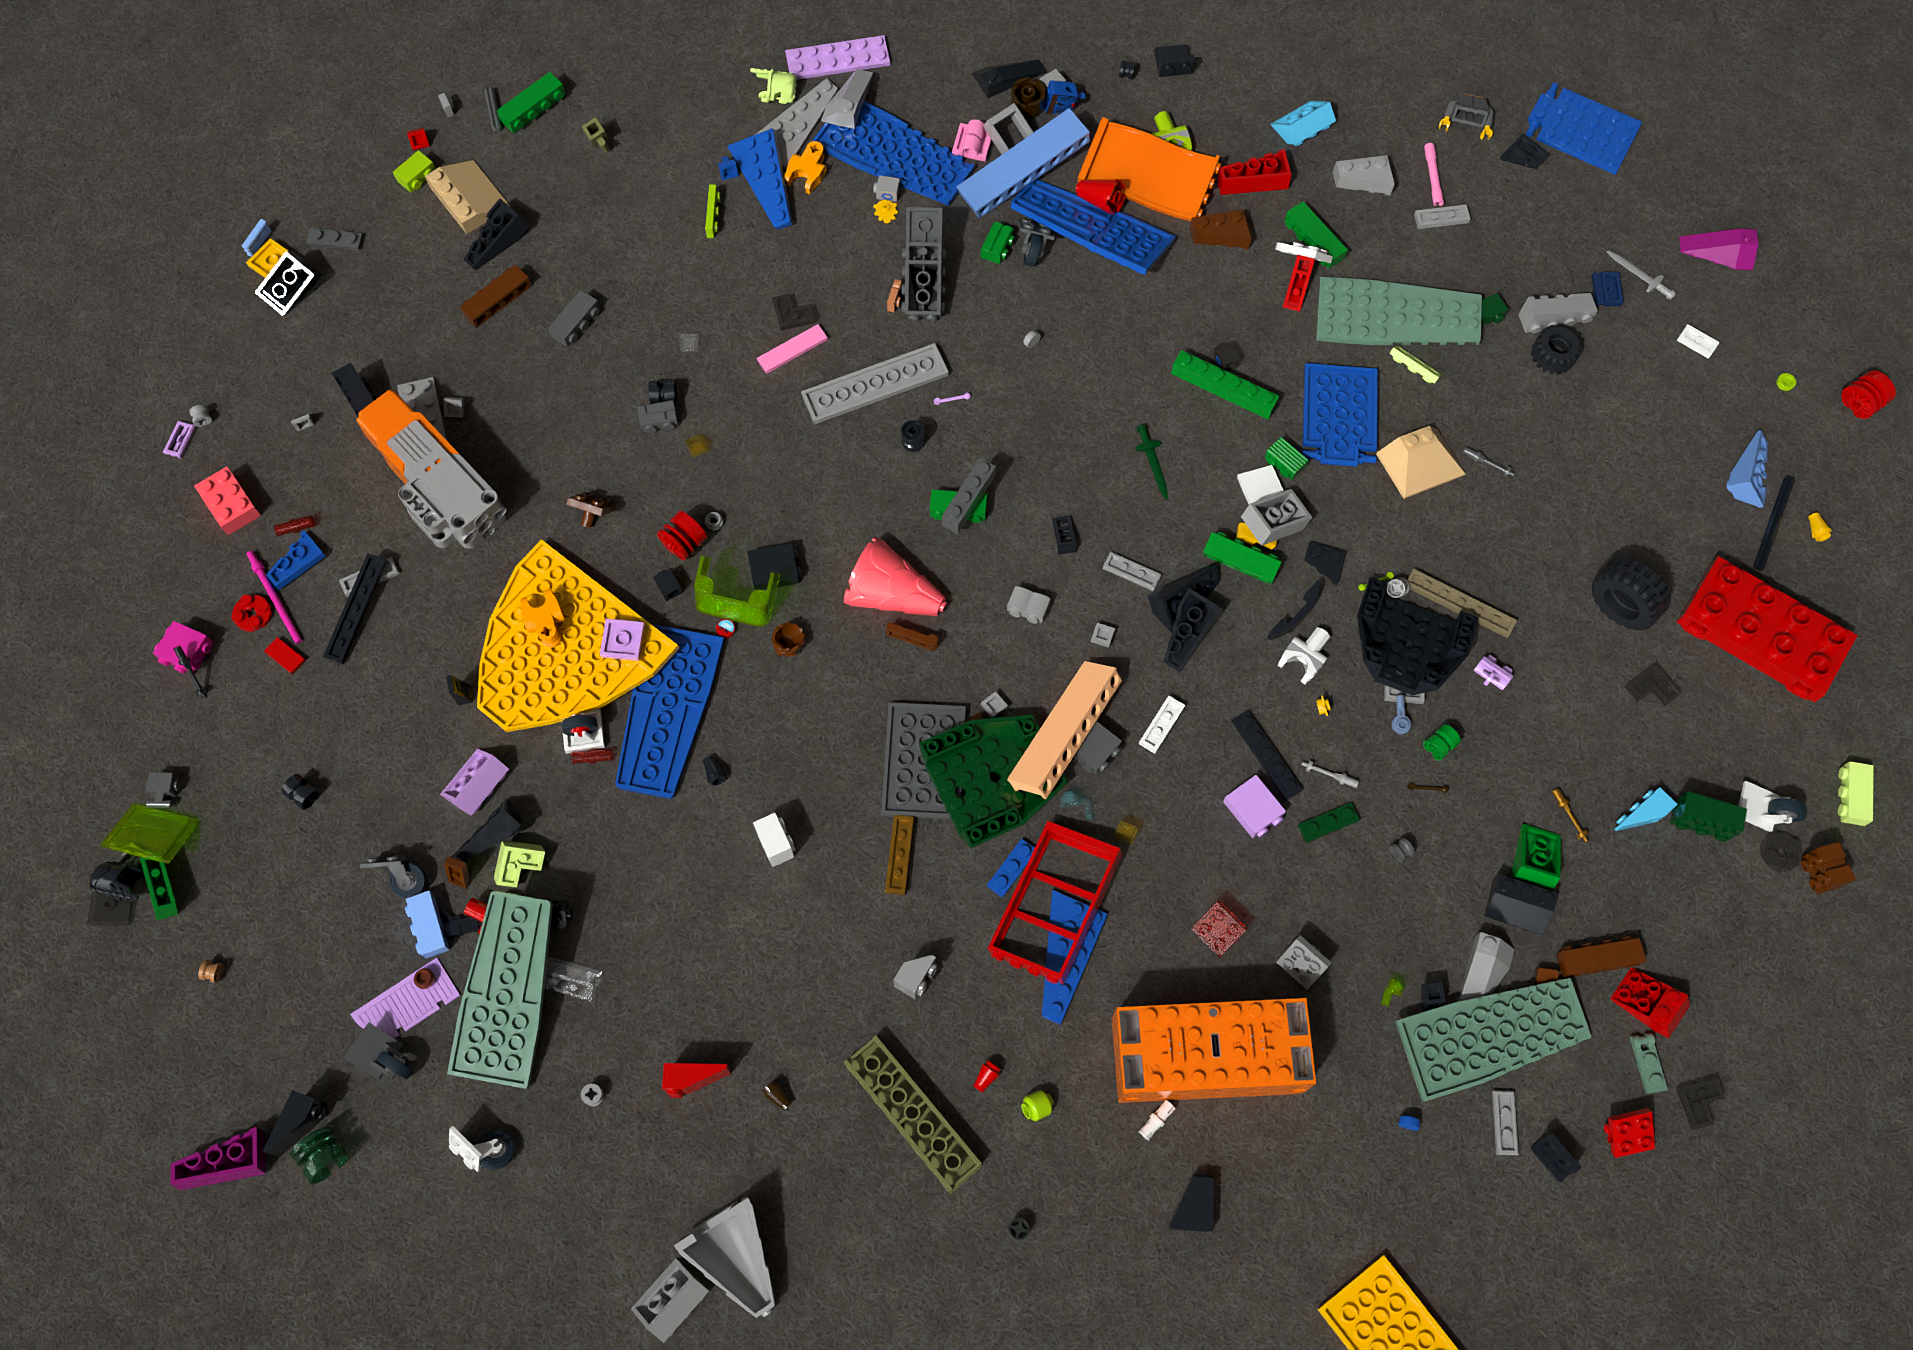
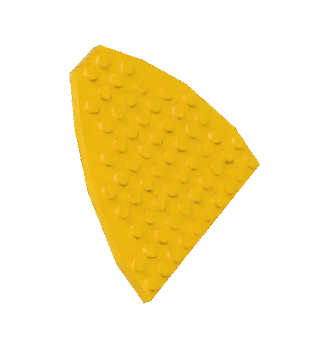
M541 539L516 565L489 619L479 664L477 708L506 732L555 724L568 717H572L573 714L588 713L600 709L654 677L676 653L679 646ZM551 588L562 607L566 619L557 623L561 641L552 648L546 647L536 631L532 633L527 632L521 615V598L526 597L534 608L541 607L546 601L545 590ZM606 619L644 622L645 629L639 661L603 658L600 656Z

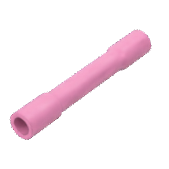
M1428 143L1424 146L1432 187L1433 205L1437 206L1438 202L1439 206H1442L1444 200L1438 175L1434 143Z

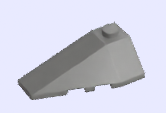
M856 69L827 104L822 122L855 129L873 77V72Z
M1483 932L1476 935L1458 1002L1492 995L1510 969L1514 949L1500 938Z

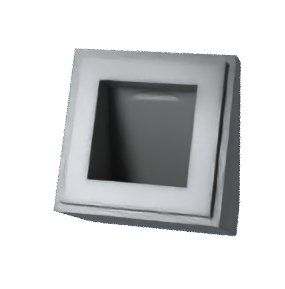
M311 414L291 421L297 431L314 425Z

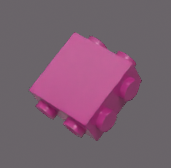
M173 621L166 629L162 640L155 646L153 654L158 658L157 661L166 667L170 664L174 666L176 671L185 674L188 670L183 665H179V659L173 650L174 647L180 645L186 656L190 657L191 669L195 673L200 668L205 655L210 652L213 641L207 635Z

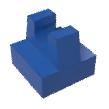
M728 156L722 157V163H718L722 181L738 177L735 160H729Z

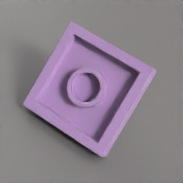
M606 619L600 656L603 658L639 661L645 629L644 622Z

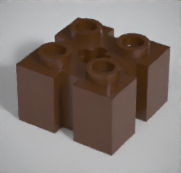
M1840 842L1816 848L1809 854L1801 857V867L1805 872H1809L1811 877L1809 885L1817 895L1840 889L1856 880L1850 865H1847L1844 860L1846 856Z

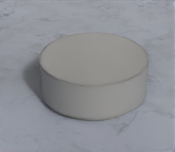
M1035 330L1029 332L1024 338V345L1031 349L1040 341L1041 335Z

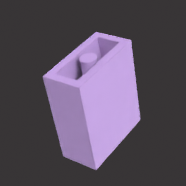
M1257 775L1228 794L1223 801L1252 838L1257 835L1260 838L1269 831L1267 829L1269 826L1280 824L1284 820L1283 816L1286 812Z

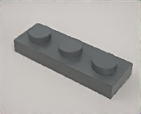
M310 228L306 243L309 246L360 251L363 234Z

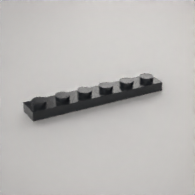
M367 553L323 655L325 659L340 664L344 663L387 563L386 559Z

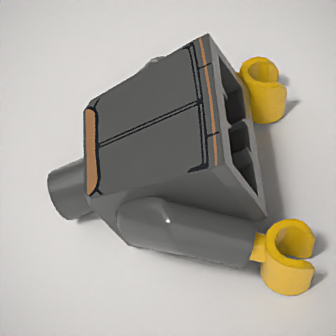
M1462 93L1460 98L1449 102L1444 113L1445 118L1440 121L1439 129L1441 125H1446V131H1448L1450 126L1449 119H1451V121L1482 128L1485 127L1480 134V138L1483 139L1484 134H1487L1489 140L1493 134L1490 127H1492L1494 112L1487 104L1486 98L1477 96L1474 93Z

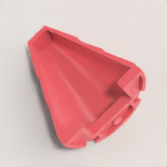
M874 537L872 539L874 543L869 542L850 576V590L846 589L844 603L850 606L901 611L905 614L938 616L939 612L944 611L947 605L945 596L924 575H920L905 559H902L884 540Z

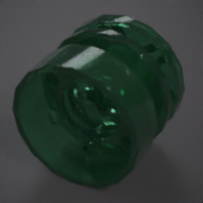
M322 1127L310 1133L299 1141L290 1152V1156L293 1160H296L297 1166H305L302 1173L312 1185L332 1175L327 1168V1165L332 1161L340 1169L349 1159V1154L341 1144L335 1145L337 1137L332 1135L330 1127Z

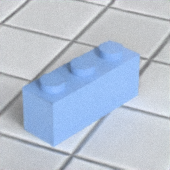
M426 891L407 898L405 911L407 916L411 917L413 923L410 925L413 936L417 937L418 943H415L418 954L427 959L449 951L447 938L444 936L445 932L434 894Z

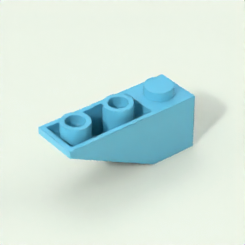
M1660 787L1656 791L1651 789L1643 796L1644 802L1641 804L1637 802L1629 809L1632 814L1629 816L1624 814L1616 821L1619 825L1614 830L1620 831L1658 822L1677 803Z

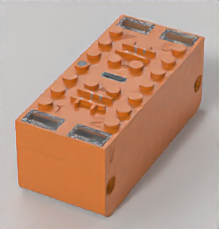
M1306 998L1117 1007L1113 1014L1112 1031L1119 1103L1302 1094L1316 1084Z

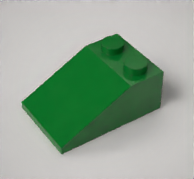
M1522 824L1512 867V878L1553 891L1561 877V835Z

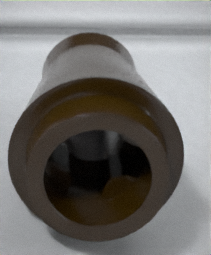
M775 1079L762 1090L765 1094L764 1097L781 1108L782 1111L792 1103L780 1082L777 1083Z

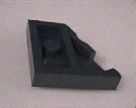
M1522 134L1500 156V159L1537 169L1549 157V153Z
M1309 541L1304 560L1311 566H1314L1319 573L1329 578L1334 585H1337L1346 551Z

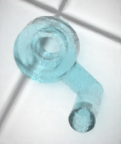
M1072 791L1063 793L1060 797L1061 807L1067 808L1084 805L1086 821L1094 820L1090 798L1079 797V795Z

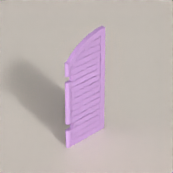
M435 958L420 968L430 969L434 973L435 981L431 987L427 989L418 988L414 984V975L417 972L415 971L350 1015L363 1029L370 1022L395 1039L400 1036L397 1029L403 1027L404 1031L409 1030L439 1010L438 1002L443 1000L444 1004L447 1005L459 997L460 994L438 958Z

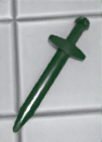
M1141 424L1137 427V433H1140L1143 443L1136 446L1135 451L1146 452L1159 491L1167 500L1166 482L1154 451L1155 448L1161 445V442L1150 441L1146 425Z

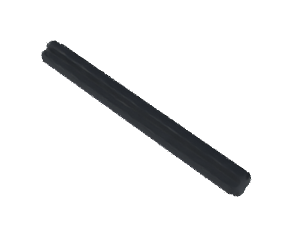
M1786 476L1782 481L1753 568L1762 571L1766 566L1795 482L1793 477Z

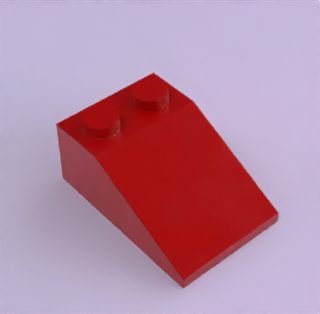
M664 1063L662 1089L671 1098H683V1094L695 1092L730 1075L731 1069L727 1064Z

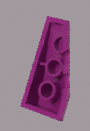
M1733 229L1679 237L1680 252L1700 259L1710 260L1716 264L1729 266V268L1735 270H1753L1758 249L1757 229Z

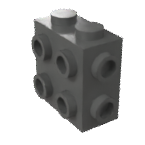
M1086 721L1082 724V730L1086 727ZM1096 721L1072 760L1080 762L1088 773L1097 775L1099 771L1103 772L1108 767V761L1111 757L1115 758L1120 753L1122 741ZM1073 738V745L1076 743L1077 738Z

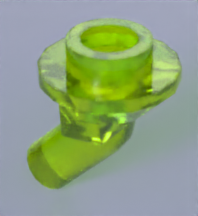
M1392 978L1389 979L1388 987L1383 993L1381 1005L1389 1007L1392 994L1402 996L1401 991L1404 989L1398 979L1395 981Z

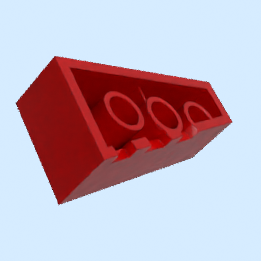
M1285 149L1279 150L1276 154H1265L1264 157L1259 159L1255 157L1250 158L1245 163L1237 162L1220 167L1217 180L1220 195L1288 189L1291 171Z

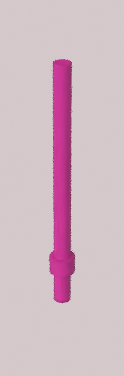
M254 551L247 552L246 555L252 564L253 572L260 578L295 644L302 642L301 636L264 571L263 563L258 560Z

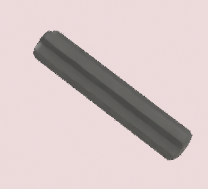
M492 87L485 89V96L492 129L494 132L502 130V125L496 111L498 110L495 91Z

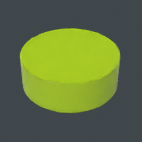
M1783 373L1777 378L1776 383L1781 390L1790 391L1795 387L1796 379L1789 373Z

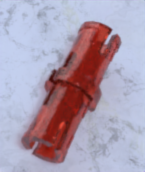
M311 515L300 519L293 518L288 522L274 525V531L277 536L292 532L299 533L300 530L315 527V522Z
M589 749V751L572 752L571 757H580L571 759L572 764L587 762L595 764V762L612 761V756H604L605 754H612V749L595 751L594 749Z

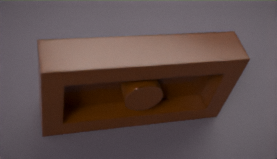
M448 856L444 861L448 882L467 889L470 879L466 863L460 858L454 859Z

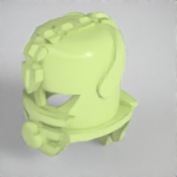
M750 69V72L756 73L757 77L768 79L767 91L759 93V98H761L762 102L768 103L769 101H774V99L779 100V103L782 104L793 102L796 97L795 87L797 85V79L793 73L774 71L772 69L770 71L767 69Z

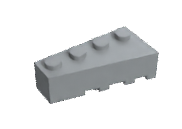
M1591 293L1571 294L1566 298L1563 295H1556V297L1550 299L1548 296H1541L1540 299H1535L1534 296L1527 298L1523 305L1519 318L1525 333L1532 332L1534 334L1551 325L1554 327L1556 325L1570 327L1578 322L1588 323L1593 320L1598 310Z

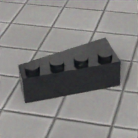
M352 363L331 373L357 417H359L358 414L361 410L377 399L372 390H367L366 387L369 386L364 376L359 377Z

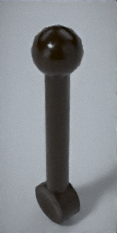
M1412 782L1407 785L1409 790L1442 791L1443 793L1449 791L1447 786L1415 785Z

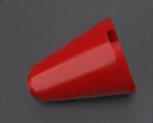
M1083 179L1077 183L1075 191L1081 199L1108 214L1115 215L1114 213H1118L1123 206L1125 200L1123 189H1126V185L1121 179Z

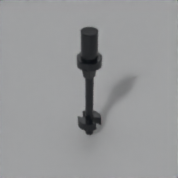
M180 645L174 647L173 650L179 659V665H183L188 670L198 688L195 691L196 694L206 698L205 692L208 689L206 686L202 687L192 671L190 657L186 656Z

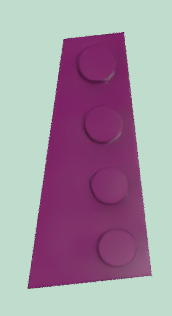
M256 1126L249 1129V1132L242 1135L238 1134L226 1142L210 1146L209 1149L203 1152H196L171 1163V1185L179 1190H185L266 1174V1152H263L265 1132Z

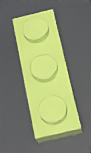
M1398 345L1390 352L1396 362H1403L1410 371L1423 375L1422 378L1429 383L1438 382L1442 374Z

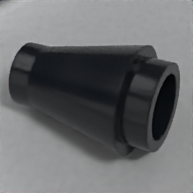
M713 756L703 759L702 762L705 767L708 783H711L712 786L722 784L726 780V773L714 760Z

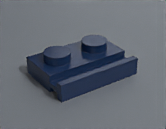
M1593 272L1591 278L1595 305L1622 306L1623 296L1619 272Z

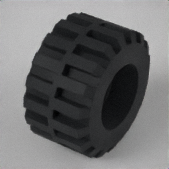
M1551 325L1548 328H1544L1532 346L1531 356H1534L1533 362H1537L1536 366L1538 368L1543 367V372L1549 370V374L1552 375L1554 372L1557 375L1561 374L1562 371L1564 373L1568 372L1581 354L1582 341L1578 340L1580 336L1574 334L1573 329H1567V326L1561 327L1556 325L1554 327ZM1549 345L1560 347L1564 353L1561 354L1553 351Z

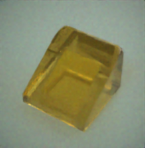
M702 434L685 439L692 458L709 452Z
M1120 821L1114 838L1132 845L1138 828Z

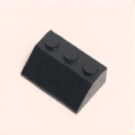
M1499 874L1493 879L1484 916L1543 936L1554 913L1558 893Z

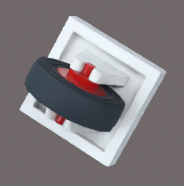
M600 709L588 713L573 714L572 717L562 721L566 754L605 748Z

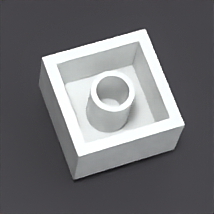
M773 813L753 822L772 867L794 858L793 851L796 850L790 835H785L787 830L782 817L777 818L776 813Z

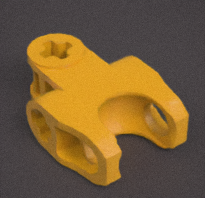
M810 142L802 156L792 155L784 176L787 186H790L795 178L802 176L807 178L805 193L811 194L821 183L826 174L827 166L822 164L824 161V150L820 142Z
M551 588L545 590L546 601L541 607L534 608L526 597L521 598V615L527 632L532 633L536 631L546 647L552 648L561 641L557 623L566 619L562 607Z

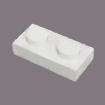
M1688 324L1677 339L1680 343L1708 359L1719 344L1715 339Z

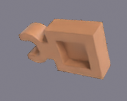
M894 280L893 288H891L887 301V310L890 312H895L896 307H900L901 297H899V294L902 290V280Z

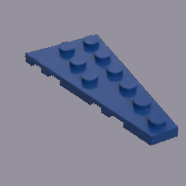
M771 128L728 145L727 147L774 228L782 229L793 225L776 131Z
M1052 890L1049 923L1077 934L1090 906ZM1097 910L1065 983L1061 984L1058 982L1053 984L1047 981V977H1045L1042 1006L1043 1018L1061 1025L1108 915L1107 913ZM1049 931L1046 968L1060 973L1074 941Z

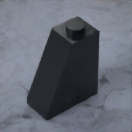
M1196 1173V1177L1190 1178L1169 1223V1230L1214 1231V1178H1208L1209 1174Z

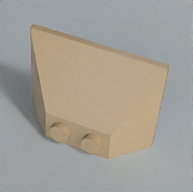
M1431 426L1398 437L1376 454L1403 499L1465 475V472L1440 432Z

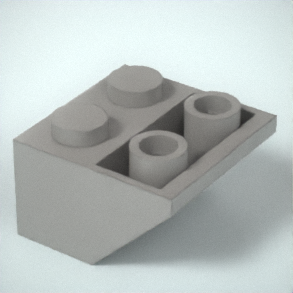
M930 955L904 962L893 980L894 988L915 1000L918 995L921 997L927 988L925 976L932 979L937 971L936 957Z

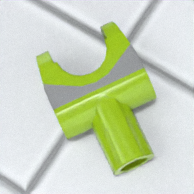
M1168 112L1158 113L1154 120L1159 132L1151 133V135L1192 151L1190 135L1186 126L1174 128Z

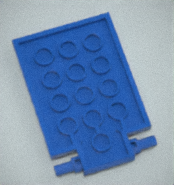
M1552 83L1550 89L1545 94L1541 93L1528 117L1530 123L1526 135L1532 137L1535 130L1540 126L1542 129L1536 139L1537 141L1616 175L1642 121L1566 88H1563L1556 100L1554 99L1556 96L1555 92L1559 85Z
M1305 363L1302 447L1320 448V450L1316 449L1315 451L1302 450V454L1306 458H1314V460L1320 461V464L1357 467L1358 464H1363V462L1376 463V456L1364 455V453H1358V451L1376 452L1377 369Z

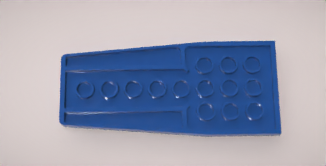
M1037 179L1028 184L1011 201L1010 207L1013 210L1079 243L1092 252H1096L1107 259H1111L1144 275L1174 243L1176 237L1125 213L1115 212V215L1108 214L1081 199L1076 194Z
M651 624L675 642L679 649L654 677L635 687L632 691L616 786L621 790L672 799L678 788L711 694L724 644V637Z

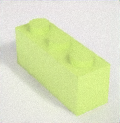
M1848 762L1840 768L1838 774L1841 779V786L1838 790V796L1841 797L1838 815L1841 816V822L1866 826L1873 822V765Z

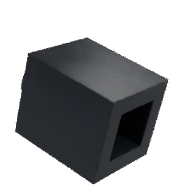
M671 569L660 571L653 577L666 602L683 593Z

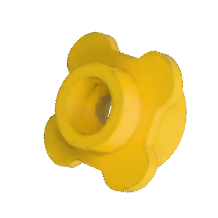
M1321 695V699L1316 700L1319 714H1326L1328 716L1327 711L1331 710L1328 699L1324 700L1323 695Z

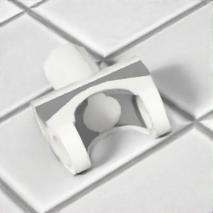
M1317 627L1306 642L1296 636L1285 650L1278 666L1283 668L1287 661H1301L1304 663L1305 676L1301 682L1306 685L1328 659L1320 651L1330 639V635L1324 629Z

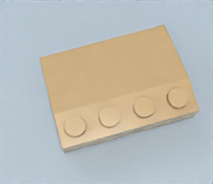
M474 160L439 167L425 176L431 190L466 234L486 223L488 211L499 198L509 205Z

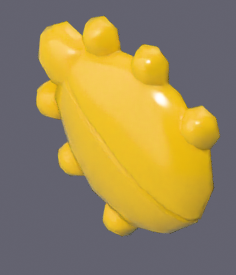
M882 200L873 205L876 209L874 215H879V221L883 220L884 223L888 224L891 220H895L894 214L898 213L895 210V207H897L896 203Z

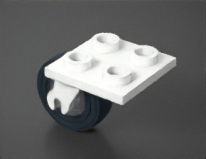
M1748 781L1743 782L1739 806L1747 809L1746 822L1772 832L1774 824L1803 821L1807 814V807L1803 803L1795 799L1792 800L1790 799L1791 797H1779V795Z
M454 1126L449 1129L450 1150L455 1155L460 1154L464 1158L465 1165L471 1170L474 1168L479 1172L482 1166L493 1170L501 1169L508 1165L514 1156V1141L504 1131H489L479 1139L477 1145H472Z

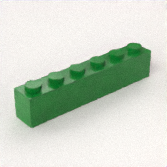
M1183 350L1180 351L1173 363L1171 374L1268 420L1278 402V395Z

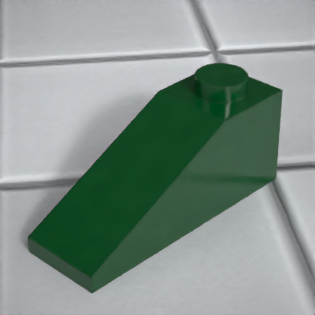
M1498 293L1482 299L1481 324H1490L1492 322L1498 324L1505 319L1508 308Z

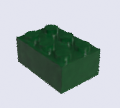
M1687 791L1675 801L1677 805L1672 809L1670 824L1676 825L1675 827L1680 830L1690 829L1700 836H1714L1715 840L1720 842L1729 841L1744 831L1747 809Z

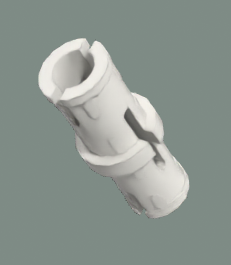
M1165 1100L1159 1109L1149 1116L1150 1119L1138 1132L1149 1141L1153 1134L1165 1125L1164 1122L1175 1110V1107Z

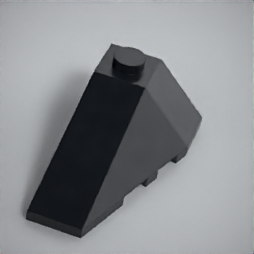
M1038 59L987 66L973 72L972 75L986 97L990 98L1013 88L1014 83L1021 78L1028 77L1033 79L1047 73V71Z
M500 198L486 215L488 219L484 227H480L478 239L473 241L464 258V261L474 270L520 239L531 226Z
M1209 565L1162 586L1148 595L1152 612L1170 632L1173 630L1178 605L1190 588L1201 596L1208 597L1221 581L1217 565Z
M1189 588L1178 605L1164 663L1181 672L1223 613V609Z
M506 799L488 817L489 819L485 823L486 826H479L472 835L473 839L465 841L451 857L454 859L460 858L464 861L506 840L511 834L515 836L522 829L521 823L523 819L511 802Z

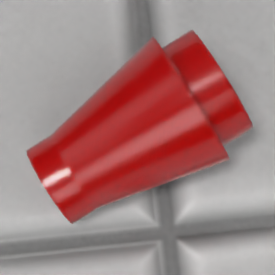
M987 1060L985 1064H982L973 1087L983 1093L1000 1076L998 1073L1001 1069Z

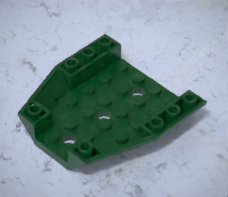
M1033 715L970 720L919 742L925 768L958 835L970 848L1024 825L1067 784L1062 774L1047 799H1044L1041 795L1020 789L1015 791L1007 780L1040 730ZM1057 768L1053 769V776L1056 774ZM997 773L1000 776V780L997 782L992 781L990 774ZM1047 781L1043 784V791L1047 788ZM962 788L965 791V796L958 797L955 794V789Z

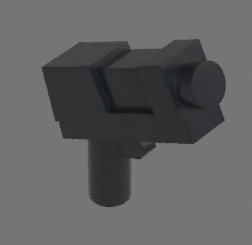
M447 908L440 912L446 920V923H443L446 931L444 936L446 938L449 937L451 939L463 936V934L478 932L483 923L472 917L462 919L460 915L453 917Z

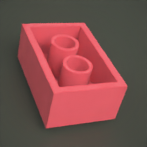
M227 466L194 485L227 535L232 534L261 516L235 475Z

